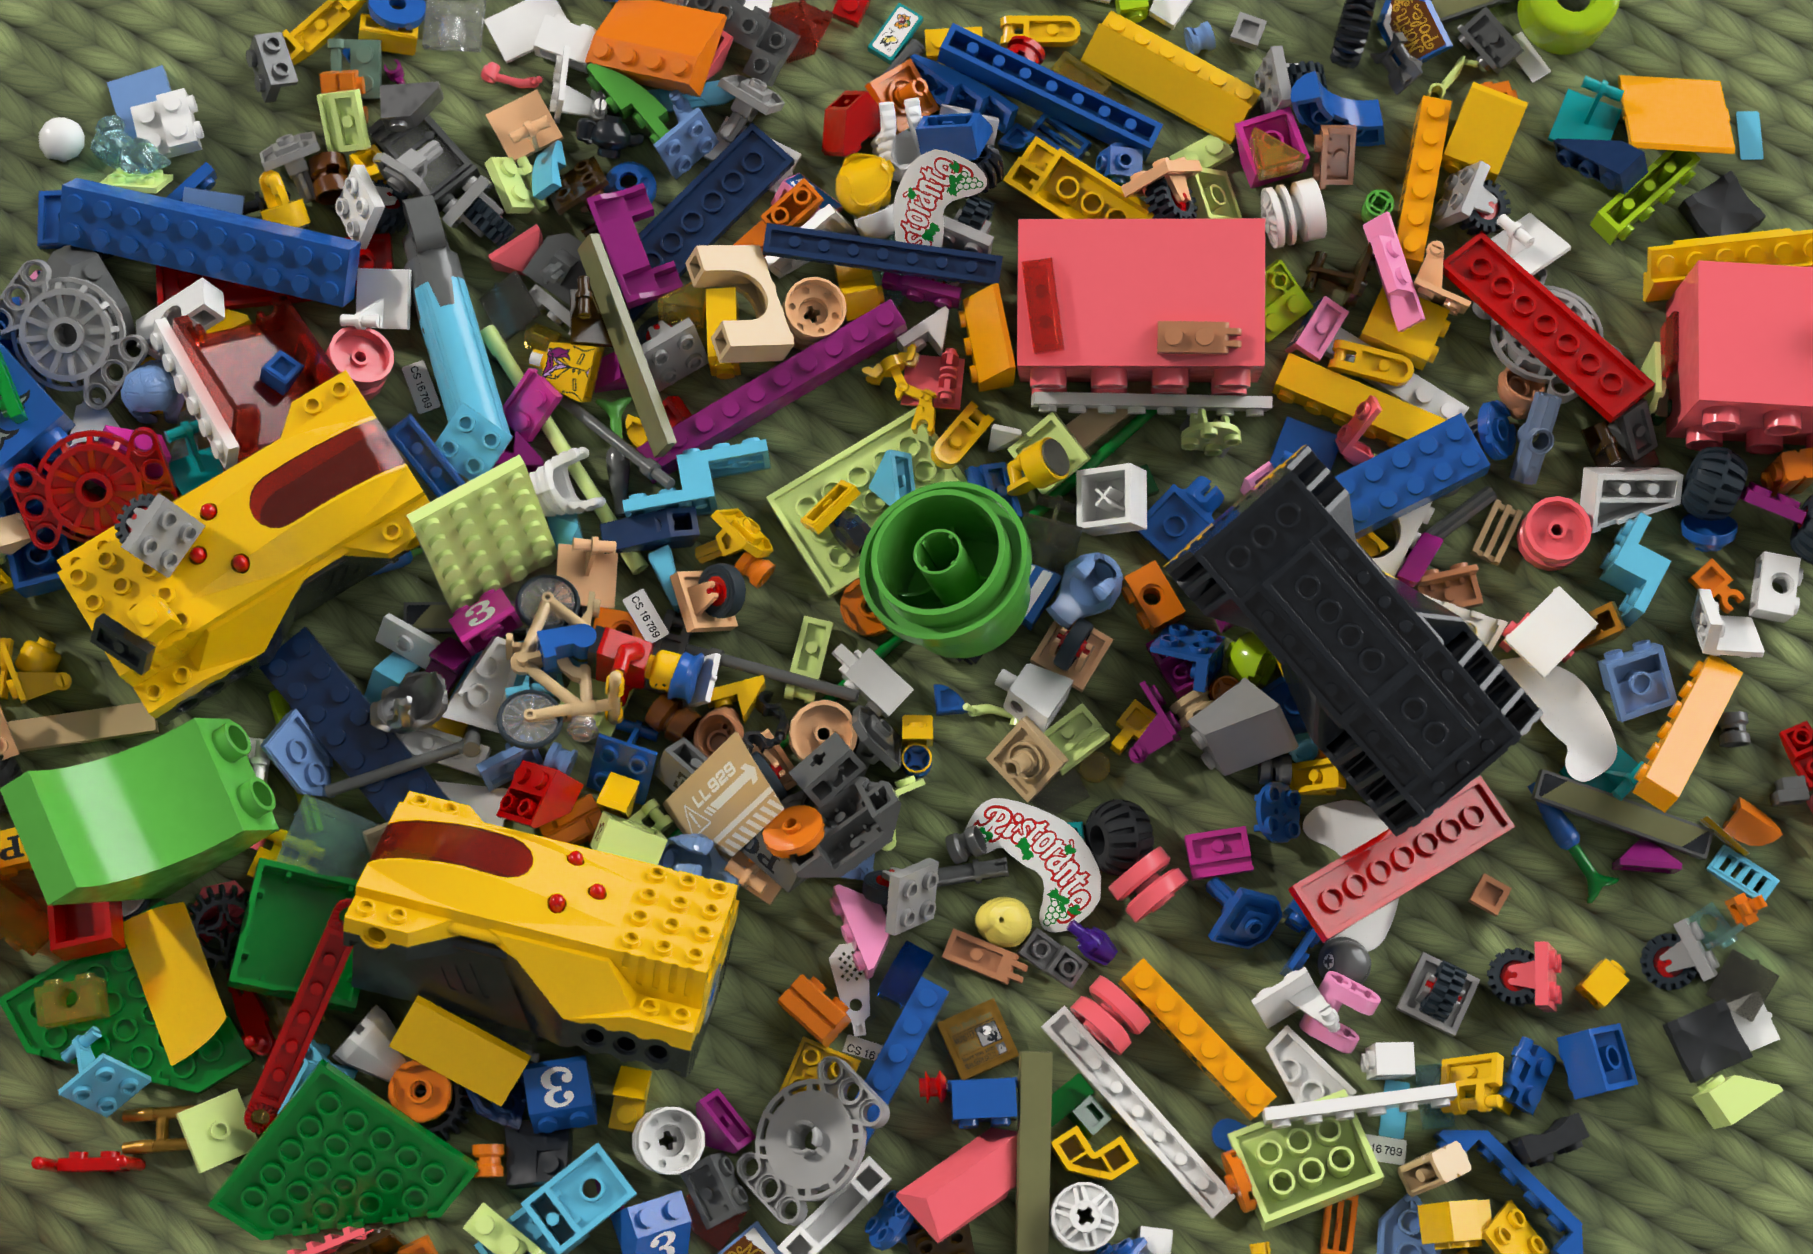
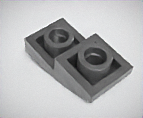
M1033 927L1016 952L1069 989L1074 987L1089 963L1066 946H1061L1037 927Z

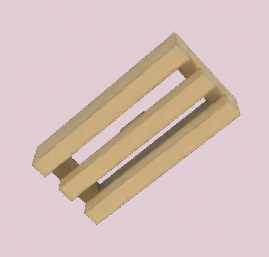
M1498 499L1494 501L1470 554L1495 566L1500 564L1524 512L1519 509H1512L1513 506L1509 504L1504 505ZM1497 510L1503 513L1485 552L1479 549ZM1508 516H1511L1513 519L1494 557L1490 554Z

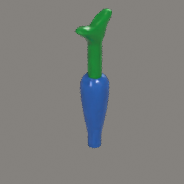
M1536 781L1527 786L1531 794L1533 793ZM1536 801L1554 841L1561 849L1569 851L1586 877L1588 884L1587 903L1594 902L1604 886L1614 885L1619 879L1602 875L1595 870L1578 844L1580 842V835L1577 829L1562 810Z

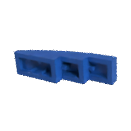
M917 54L911 56L914 65L922 79L927 82L929 91L939 105L944 104L970 109V113L999 118L998 130L1004 134L1013 127L1019 109L1017 105L996 91L952 68Z

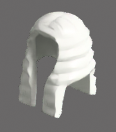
M919 98L904 100L910 132L904 130L896 135L897 122L894 102L879 103L881 131L871 141L870 145L875 156L892 162L895 168L892 180L901 182L910 164L917 157L921 156L915 130L922 119Z
M571 448L568 451H563L559 455L553 456L552 459L547 460L544 466L538 467L535 472L529 473L545 517H554L556 514L560 516L575 513L582 514L585 511H593L605 505L606 499L603 496L580 500L576 496L569 477L568 466L589 457V450L587 448Z

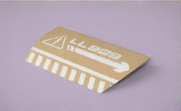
M737 731L663 802V807L683 834L698 833L707 836L713 841V846L720 856L727 862L784 810L783 805L752 758Z

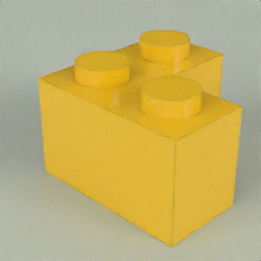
M1489 1199L1417 1205L1422 1244H1434L1435 1250L1483 1246L1482 1240L1484 1238L1482 1237V1231L1492 1220Z

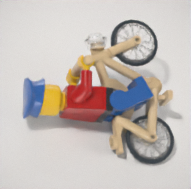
M556 575L535 576L521 586L515 599V608L518 616L530 628L524 642H515L513 633L506 634V660H511L510 665L514 673L518 675L528 674L565 704L559 705L550 695L537 690L516 692L509 696L499 708L497 714L498 730L509 744L525 750H535L553 742L561 732L563 722L571 721L567 726V733L575 741L588 742L598 735L596 721L593 719L594 715L605 712L606 721L608 720L613 725L621 723L624 716L621 707L626 705L629 692L634 688H644L647 679H649V684L652 688L668 692L667 700L683 698L687 704H690L704 662V654L699 653L694 656L688 652L678 654L667 650H660L656 655H653V644L649 641L608 627L596 625L594 630L591 627L592 617L599 618L601 600L595 599V592L589 591L587 610L580 618L577 616L580 609V597L573 584ZM564 673L571 681L579 683L580 699L557 682V674ZM592 679L606 682L605 693L608 695L607 699L594 701Z

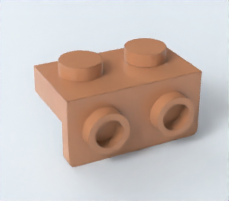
M1320 125V134H1315L1314 152L1319 153L1318 163H1313L1312 178L1317 181L1320 190H1326V185H1353L1356 125Z
M1467 562L1457 563L1450 566V570L1439 572L1438 569L1426 570L1419 583L1414 586L1416 591L1424 595L1455 604L1464 609L1481 606L1484 603L1476 573L1479 570L1477 564L1468 566Z

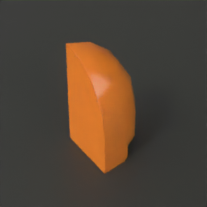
M1741 797L1737 799L1731 808L1735 813L1723 824V830L1731 837L1749 846H1764L1775 842L1783 835L1781 829L1771 818Z

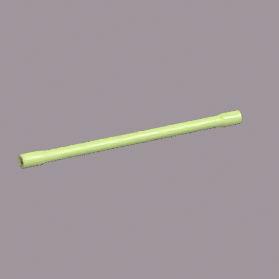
M489 325L480 331L483 341L516 388L524 373L509 352L507 344L496 327ZM550 415L541 429L559 455L563 451H568L571 447ZM580 461L568 466L569 473L587 500L602 497ZM607 503L594 510L602 524L617 520ZM640 551L620 553L633 575L641 573L648 567V563Z

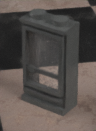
M430 115L416 128H410L404 132L386 130L381 118L367 128L371 142L382 153H386L394 159H398L411 148L418 151L433 140L439 142L443 148V153L427 165V174L423 178L435 198L438 213L453 198L457 199L465 193L462 188L473 176L480 177L478 168L466 157Z

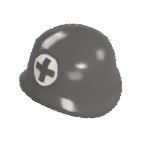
M1337 937L1326 942L1319 952L1317 961L1318 971L1322 980L1328 971H1334L1361 985L1368 978L1372 966L1370 956L1364 946L1348 937Z

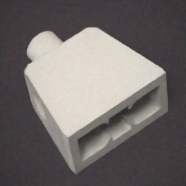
M1030 663L1025 665L1018 676L1002 669L995 681V685L1008 692L1003 705L1005 711L1019 721L1028 716L1045 733L1068 699L1074 680Z

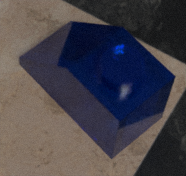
M906 941L877 991V996L904 1009L918 981L925 974L934 954Z

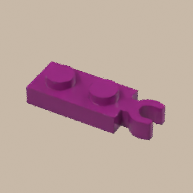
M888 272L883 274L881 282H883L882 288L901 291V295H905L907 299L914 302L925 300L934 303L939 308L944 306L948 309H951V307L959 308L962 288L916 276H901Z

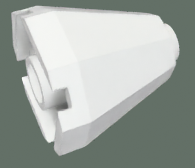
M377 1005L369 1011L332 1056L342 1065L349 1066L387 1082H390L391 1077H393L402 1064L412 1060L389 1047L397 1030L386 1012Z

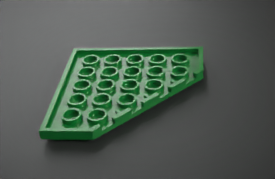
M162 900L144 912L168 904ZM126 942L124 949L69 961L62 960L0 997V1005L25 1051L29 1054L65 1062L61 1058L60 1053L72 1044V1040L77 1035H83L92 1026H96L101 1031L102 1036L90 1045L95 1058L104 1053L151 1076L152 1083L202 1094L256 1061L251 1050L245 1047L242 1040L243 1036L221 999L227 1016L221 1027L197 1051L171 1066ZM75 1057L70 1063L78 1065L77 1057Z
M322 1059L210 1199L208 1206L259 1240L274 1239L275 1236L293 1234V1236L319 1233L320 1230L338 1228V1230L348 1226L361 1228L365 1224L383 1222V1224L409 1221V1218L427 1216L428 1219L437 1218L444 1214L479 1171V1168L474 1160Z

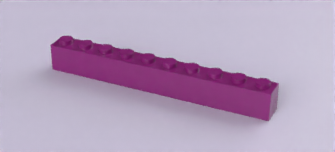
M889 299L673 426L672 430L677 443L664 457L654 458L649 442L639 446L636 450L646 458L654 459L661 465V470L670 475L679 469L676 455L683 454L684 450L699 448L700 451L712 449L714 445L726 442L897 341V337L907 331L906 322L892 300ZM655 479L650 480L652 484L657 482Z

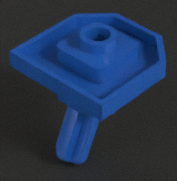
M1213 877L1206 884V891L1223 906L1221 916L1208 934L1213 942L1249 949L1266 941L1283 917L1280 903L1274 895L1241 887L1235 893L1219 877Z

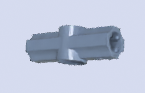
M1541 391L1535 392L1526 423L1517 432L1519 446L1509 476L1512 480L1529 485L1537 483L1545 454L1554 445L1552 431L1562 402L1561 397ZM1539 433L1538 439L1532 443L1534 436Z

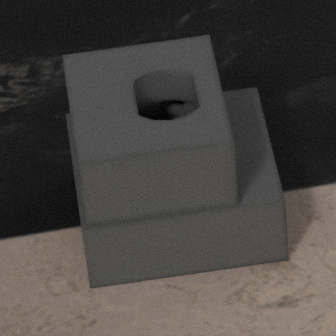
M1805 775L1780 778L1774 782L1775 792L1769 795L1771 807L1802 804L1810 799Z

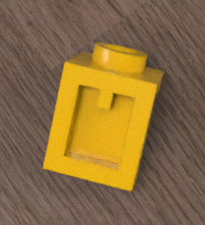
M904 715L902 717V746H908L912 743L933 746V716Z

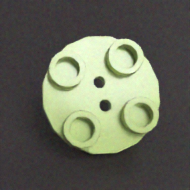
M1201 408L1198 409V414H1190V425L1181 433L1182 449L1204 451L1206 456H1218L1222 454V449L1241 444V431L1237 426L1230 424L1229 416L1222 415L1221 420L1214 419L1213 422H1208L1206 410Z

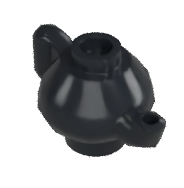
M605 114V118L600 119L597 123L588 118H581L577 122L576 138L578 141H582L587 145L595 144L598 147L597 155L602 157L620 158L621 150L627 147L642 145L646 137L643 133H631L626 123L622 122V116Z

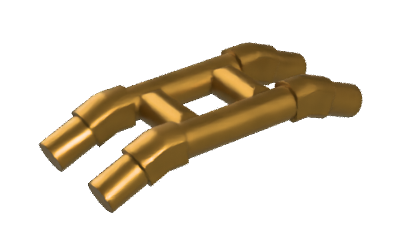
M196 1105L124 1110L122 1120L125 1123L156 1121V1139L124 1142L122 1144L123 1154L190 1150L185 1138L169 1139V1119H177L175 1114Z

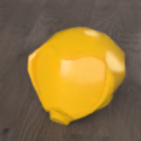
M854 153L845 157L836 177L835 192L838 201L846 212L859 219L876 213L881 207L889 205L891 201L890 188L893 172L895 171L892 162L866 153Z

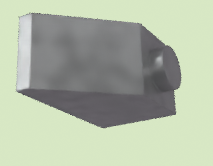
M439 81L380 85L381 119L385 129L393 132H404L407 129L416 128L443 100V92Z

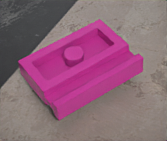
M528 368L503 405L508 425L514 431H517L527 442L534 440L563 398L545 377H541L537 373L538 370L536 368Z
M1246 826L1184 836L1192 881L1252 872L1254 870Z

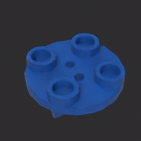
M1282 782L1266 784L1262 787L1259 794L1255 795L1254 801H1257L1255 809L1258 824L1254 825V832H1262L1273 843L1288 842L1290 839L1297 838L1300 834V793L1297 790H1291L1288 785Z
M891 1190L885 1196L883 1206L879 1209L876 1216L871 1217L865 1225V1232L869 1234L871 1245L881 1251L890 1249L899 1241L907 1245L905 1234L919 1229L913 1222L914 1216L896 1198L898 1193L896 1190Z

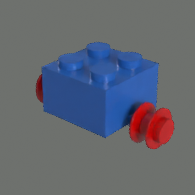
M925 1071V1078H919L920 1097H926V1103L929 1102L931 1097H938L940 1103H942L947 1096V1090L948 1092L951 1091L952 1124L959 1123V1129L978 1128L979 1122H990L991 1127H1009L1011 1121H1015L1017 1118V1077L947 1080L946 1083V1077L941 1071L938 1072L937 1077L930 1078L927 1071Z

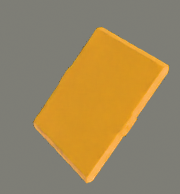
M1618 75L1619 89L1624 90L1621 98V110L1626 124L1629 145L1637 149L1735 154V145L1730 127V115L1728 109H1726L1720 81Z

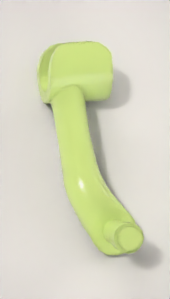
M1465 55L1461 56L1441 83L1430 85L1426 96L1430 97L1432 92H1436L1439 94L1440 99H1443L1447 88L1461 73L1463 65L1476 68L1479 62L1477 60L1465 59Z
M969 703L963 705V709L968 711V715L971 717L985 714L1003 716L1011 719L1009 724L1011 728H1014L1019 722L1018 719L1005 711L1004 708L995 705L980 704L971 706Z

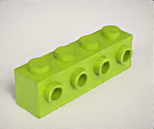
M1667 150L1648 167V173L1625 195L1622 193L1617 194L1600 209L1590 226L1609 245L1618 238L1621 241L1625 240L1634 231L1633 225L1638 220L1644 223L1655 212L1653 207L1658 202L1664 205L1676 193L1673 190L1676 186L1681 184L1684 187L1695 177L1696 173L1693 170L1701 158L1695 152Z

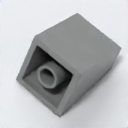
M1246 678L1188 720L1193 731L1190 737L1195 745L1203 751V754L1200 755L1201 759L1210 770L1215 768L1224 776L1294 751L1299 747L1280 705Z

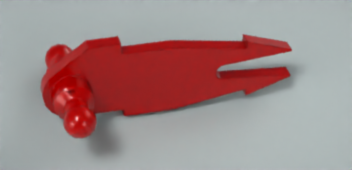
M228 987V992L232 993L238 1020L245 1034L242 1037L245 1047L261 1056L270 1055L276 1040L268 1024L270 1019L262 1001L254 992L243 990L244 994L242 996L239 989Z

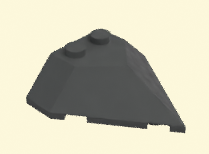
M71 245L53 251L47 260V264L52 271L51 279L57 277H76L99 286L115 301L121 311L126 326V336L136 335L129 306L99 254L93 250ZM41 270L35 282H39L42 279L43 270ZM64 282L65 288L80 289L82 286L74 282ZM55 283L51 284L52 290L55 287ZM92 289L89 290V293L97 297L101 302L105 301L97 292ZM109 307L108 311L112 316L114 325L116 326L118 325L115 314L112 311L111 307ZM70 324L61 325L64 328L63 335L66 340L63 344L73 345L77 339L75 328ZM11 332L3 334L1 339L12 341ZM116 332V340L119 339V332ZM130 340L126 348L137 344V341Z
M857 776L820 809L804 792L801 805L813 807L822 815L825 823V834L820 843L808 853L798 856L797 853L789 855L790 858L788 859L795 874L799 878L842 877L890 843L893 839L901 808V802L892 785L886 781L880 780L879 783L869 781L867 777Z

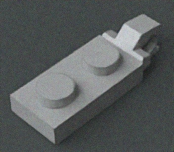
M535 284L525 295L528 302L536 310L546 309L549 311L546 316L559 327L562 323H565L570 328V311Z

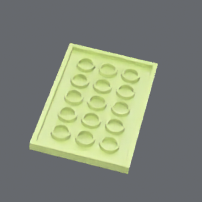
M917 407L766 497V501L828 598L843 591L854 580L859 579L860 556L854 559L836 541L829 526L818 535L810 529H806L800 521L841 480L855 485L861 492L844 511L857 514L870 528L889 507L888 504L869 489V485L887 450L911 453L915 490L939 482H968L957 465L952 469H942L932 461L931 450L939 437L936 432L932 436L928 435L927 424H921L918 427V433H913L911 423ZM847 520L845 526L851 529L856 527L857 524L852 520Z
M520 455L407 514L408 520L452 613L462 606L468 605L470 607L474 602L480 601L479 597L483 593L491 589L496 591L513 582L521 581L529 573L540 567H546L557 559V548L528 470Z

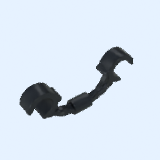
M761 692L755 707L764 717L775 716L779 718L780 723L777 726L775 737L773 739L765 738L760 731L746 732L742 740L750 754L754 748L753 744L759 748L761 753H764L765 749H772L773 746L781 744L787 738L790 727L785 711L780 707L782 703L769 704L774 692Z

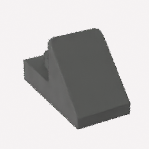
M1644 398L1614 422L1607 425L1612 435L1616 437L1623 450L1634 462L1658 447L1648 403Z

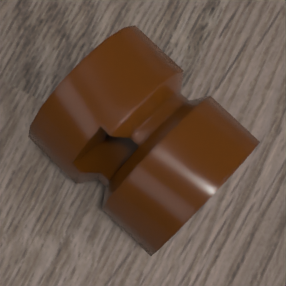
M337 151L322 152L308 160L311 179L314 181L316 202L322 205H335L349 173L346 156Z
M664 692L649 708L645 717V723L657 732L665 731V738L672 744L683 737L690 741L694 736L699 721L703 717L689 706L683 708V701L679 698L667 700L668 692Z

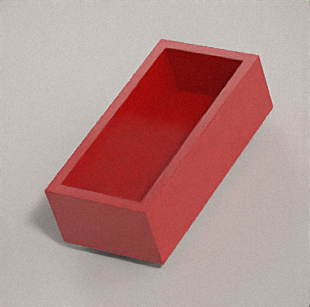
M122 901L47 905L50 951L63 961L125 948Z

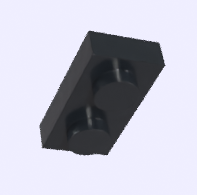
M104 613L95 619L90 639L91 643L141 676L150 670L155 646Z

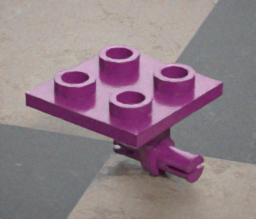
M1145 681L1140 683V686L1158 714L1129 751V758L1137 764L1143 763L1148 755L1171 741L1175 740L1178 742L1181 740L1178 732L1182 730L1171 710L1167 713L1163 710L1162 706L1167 703L1156 686L1149 687Z

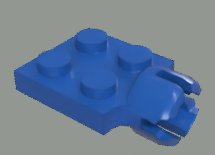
M1204 476L1197 477L1186 489H1181L1173 484L1147 511V530L1136 531L1168 562L1211 523L1213 525L1217 523L1213 519L1212 514L1223 503L1224 495L1215 486L1204 497L1211 488L1209 484L1212 482Z

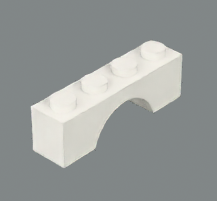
M1432 502L1391 522L1396 533L1394 549L1385 556L1372 558L1381 570L1393 577L1398 574L1407 559L1405 555L1408 549H1413L1421 536V533L1418 532L1421 524L1427 525L1435 511V508L1431 507Z
M868 1156L861 1163L852 1180L841 1191L830 1196L777 1248L782 1254H819L892 1179Z

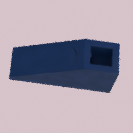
M1559 138L1554 140L1556 158L1562 166L1570 167L1580 172L1584 177L1592 178L1602 183L1606 188L1614 189L1624 195L1648 173L1644 151L1623 141Z
M695 506L666 508L600 524L602 540L616 541V553L657 550L665 545H669L671 549L692 547L700 535Z

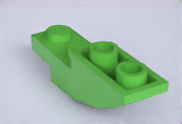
M589 63L586 66L589 76L586 78L587 82L596 93L601 91L604 94L607 107L613 114L619 112L624 120L631 115L641 129L646 127L652 134L649 138L653 144L669 132L664 125L669 121L667 109L645 88L621 73L593 63Z

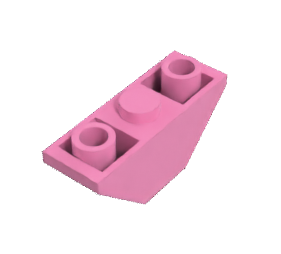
M840 884L833 886V898L829 899L832 911L835 916L840 915L844 925L841 926L842 935L847 944L852 943L855 951L852 957L858 972H864L866 980L873 977L890 939V934L885 932L886 915L880 904L867 900L864 894Z

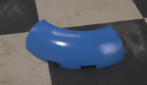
M1316 71L1303 75L1293 85L1291 89L1293 111L1299 122L1311 128L1314 135L1320 134V125H1356V146L1385 144L1384 127L1378 99L1351 100L1339 97L1329 92L1320 83Z

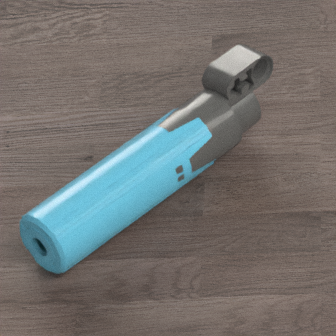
M430 194L402 200L404 216L409 233L402 239L408 261L404 269L412 270L411 296L448 423L463 402L511 435L459 257L456 252L450 251L434 197Z

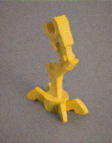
M914 343L907 347V352L887 356L880 363H877L874 368L870 366L862 368L863 374L867 375L866 382L873 385H880L884 376H893L897 385L895 396L898 401L901 400L903 395L919 401L911 423L913 433H918V427L921 424H927L928 435L932 436L934 434L936 410L933 407V399L937 398L936 393L929 389L921 390L909 385L902 374L905 366L915 368L919 362L920 355L916 352V345Z

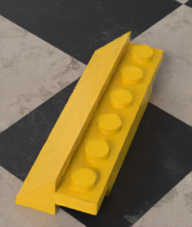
M1112 10L1102 24H1098L1080 61L1086 67L1229 145L1236 138L1235 123L1246 120L1262 93L1260 90Z
M1036 136L1022 157L1017 158L1003 179L1004 183L1061 219H1152L1154 216L1153 212L1149 213L1147 209L1150 207L1149 204H1146L1138 197H1125L1121 186L1061 148L1057 150Z
M1790 228L1740 233L1673 241V245L1648 247L1647 272H1643V301L1669 300L1698 260L1813 267V229L1792 231Z

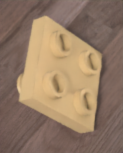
M1028 716L1022 718L986 758L1027 803L1032 801L1069 761Z

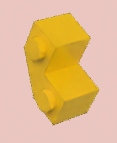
M834 265L836 280L846 301L847 311L845 317L847 321L855 320L878 307L880 303L885 302L882 285L876 286L872 270Z
M1076 1125L1051 1142V1149L1065 1172L1110 1182L1139 1163L1122 1135L1094 1152Z

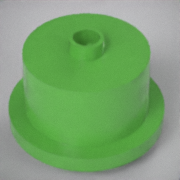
M947 481L926 485L913 490L895 501L881 514L872 526L860 555L859 578L861 589L868 606L885 628L899 638L921 645L932 653L948 658L980 656L996 649L1016 632L1025 618L1031 595L1029 576L1032 564V551L1030 540L1025 527L1012 506L992 490L977 484L960 481Z

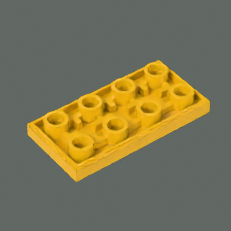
M419 995L416 997L389 1045L392 1049L499 1106L503 1105L531 1058L527 1053Z

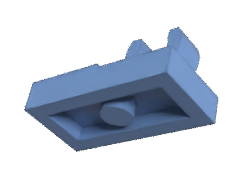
M524 735L519 736L523 743H535L532 737L527 739ZM506 743L505 751H501L476 764L489 792L511 781L522 760L539 765L543 764L544 762L539 750H525L515 746L511 747L509 743Z

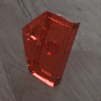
M806 0L769 8L771 21L801 36L795 49L787 58V63L816 53L834 13L828 10L824 12L806 3Z

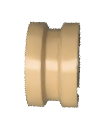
M1208 689L1205 693L1193 690L1169 707L1172 713L1180 718L1178 723L1182 729L1190 727L1188 720L1215 701L1210 700Z

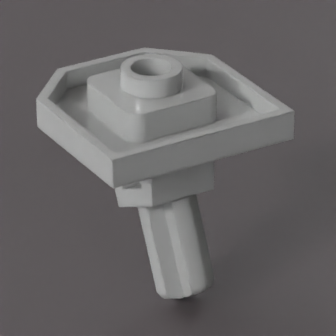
M739 74L721 78L717 86L736 98L731 106L732 114L720 131L719 136L726 142L732 143L738 137L747 122L749 124L752 123L759 111L765 115L781 111L785 102L777 93L767 88L766 83L757 78H748Z
M314 131L299 133L294 136L292 134L284 135L278 138L276 143L260 152L265 172L284 165L304 203L316 200L313 181L309 174L310 170L304 156L321 150Z
M433 140L418 151L412 148L409 149L398 159H394L386 153H377L372 160L390 187L399 193L404 191L416 198L432 194L423 178L427 174V165L443 153V148L438 141Z

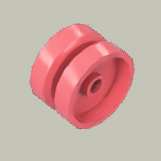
M353 326L342 328L333 336L320 364V377L323 383L346 370L366 401L371 400L380 393L392 369L394 351L389 341L372 328L367 327L365 330H358Z
M1561 496L1545 498L1532 507L1518 526L1516 536L1518 549L1524 559L1538 569L1546 571L1561 570L1572 564L1590 542L1592 533L1590 518L1583 507L1572 499Z
M1161 846L1135 863L1108 888L1117 901H1124L1134 893L1137 894L1126 908L1127 914L1135 923L1151 912L1154 913L1160 909L1188 882L1187 877L1179 868L1170 869L1162 876L1159 875L1168 866L1171 859Z
M1100 975L1089 987L1090 994L1096 1002L1088 997L1081 996L1070 1007V1010L1093 1037L1120 1056L1131 1044L1130 1036L1124 1028L1132 1034L1139 1035L1150 1024V1020L1128 995L1110 980Z

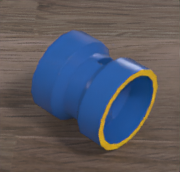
M912 743L903 750L901 756L902 769L907 776L914 775L915 779L922 778L930 772L932 754L929 748L923 744Z

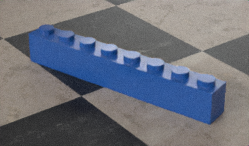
M952 23L940 47L937 62L1109 145L1112 143L1127 144V148L1142 149L1144 162H1146L1163 124L954 23Z

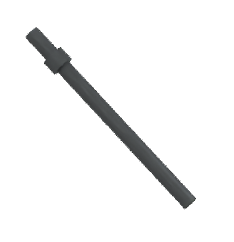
M560 393L563 396L558 403L560 406L637 465L643 475L650 480L655 479L667 490L675 485V480L661 470L659 463L652 458H646L575 401Z
M688 644L685 652L694 656L699 653H703L704 656L714 653L721 654L718 668L725 666L758 676L763 675L768 679L855 703L859 698L860 692L858 690L727 655L724 650L713 647L709 650Z

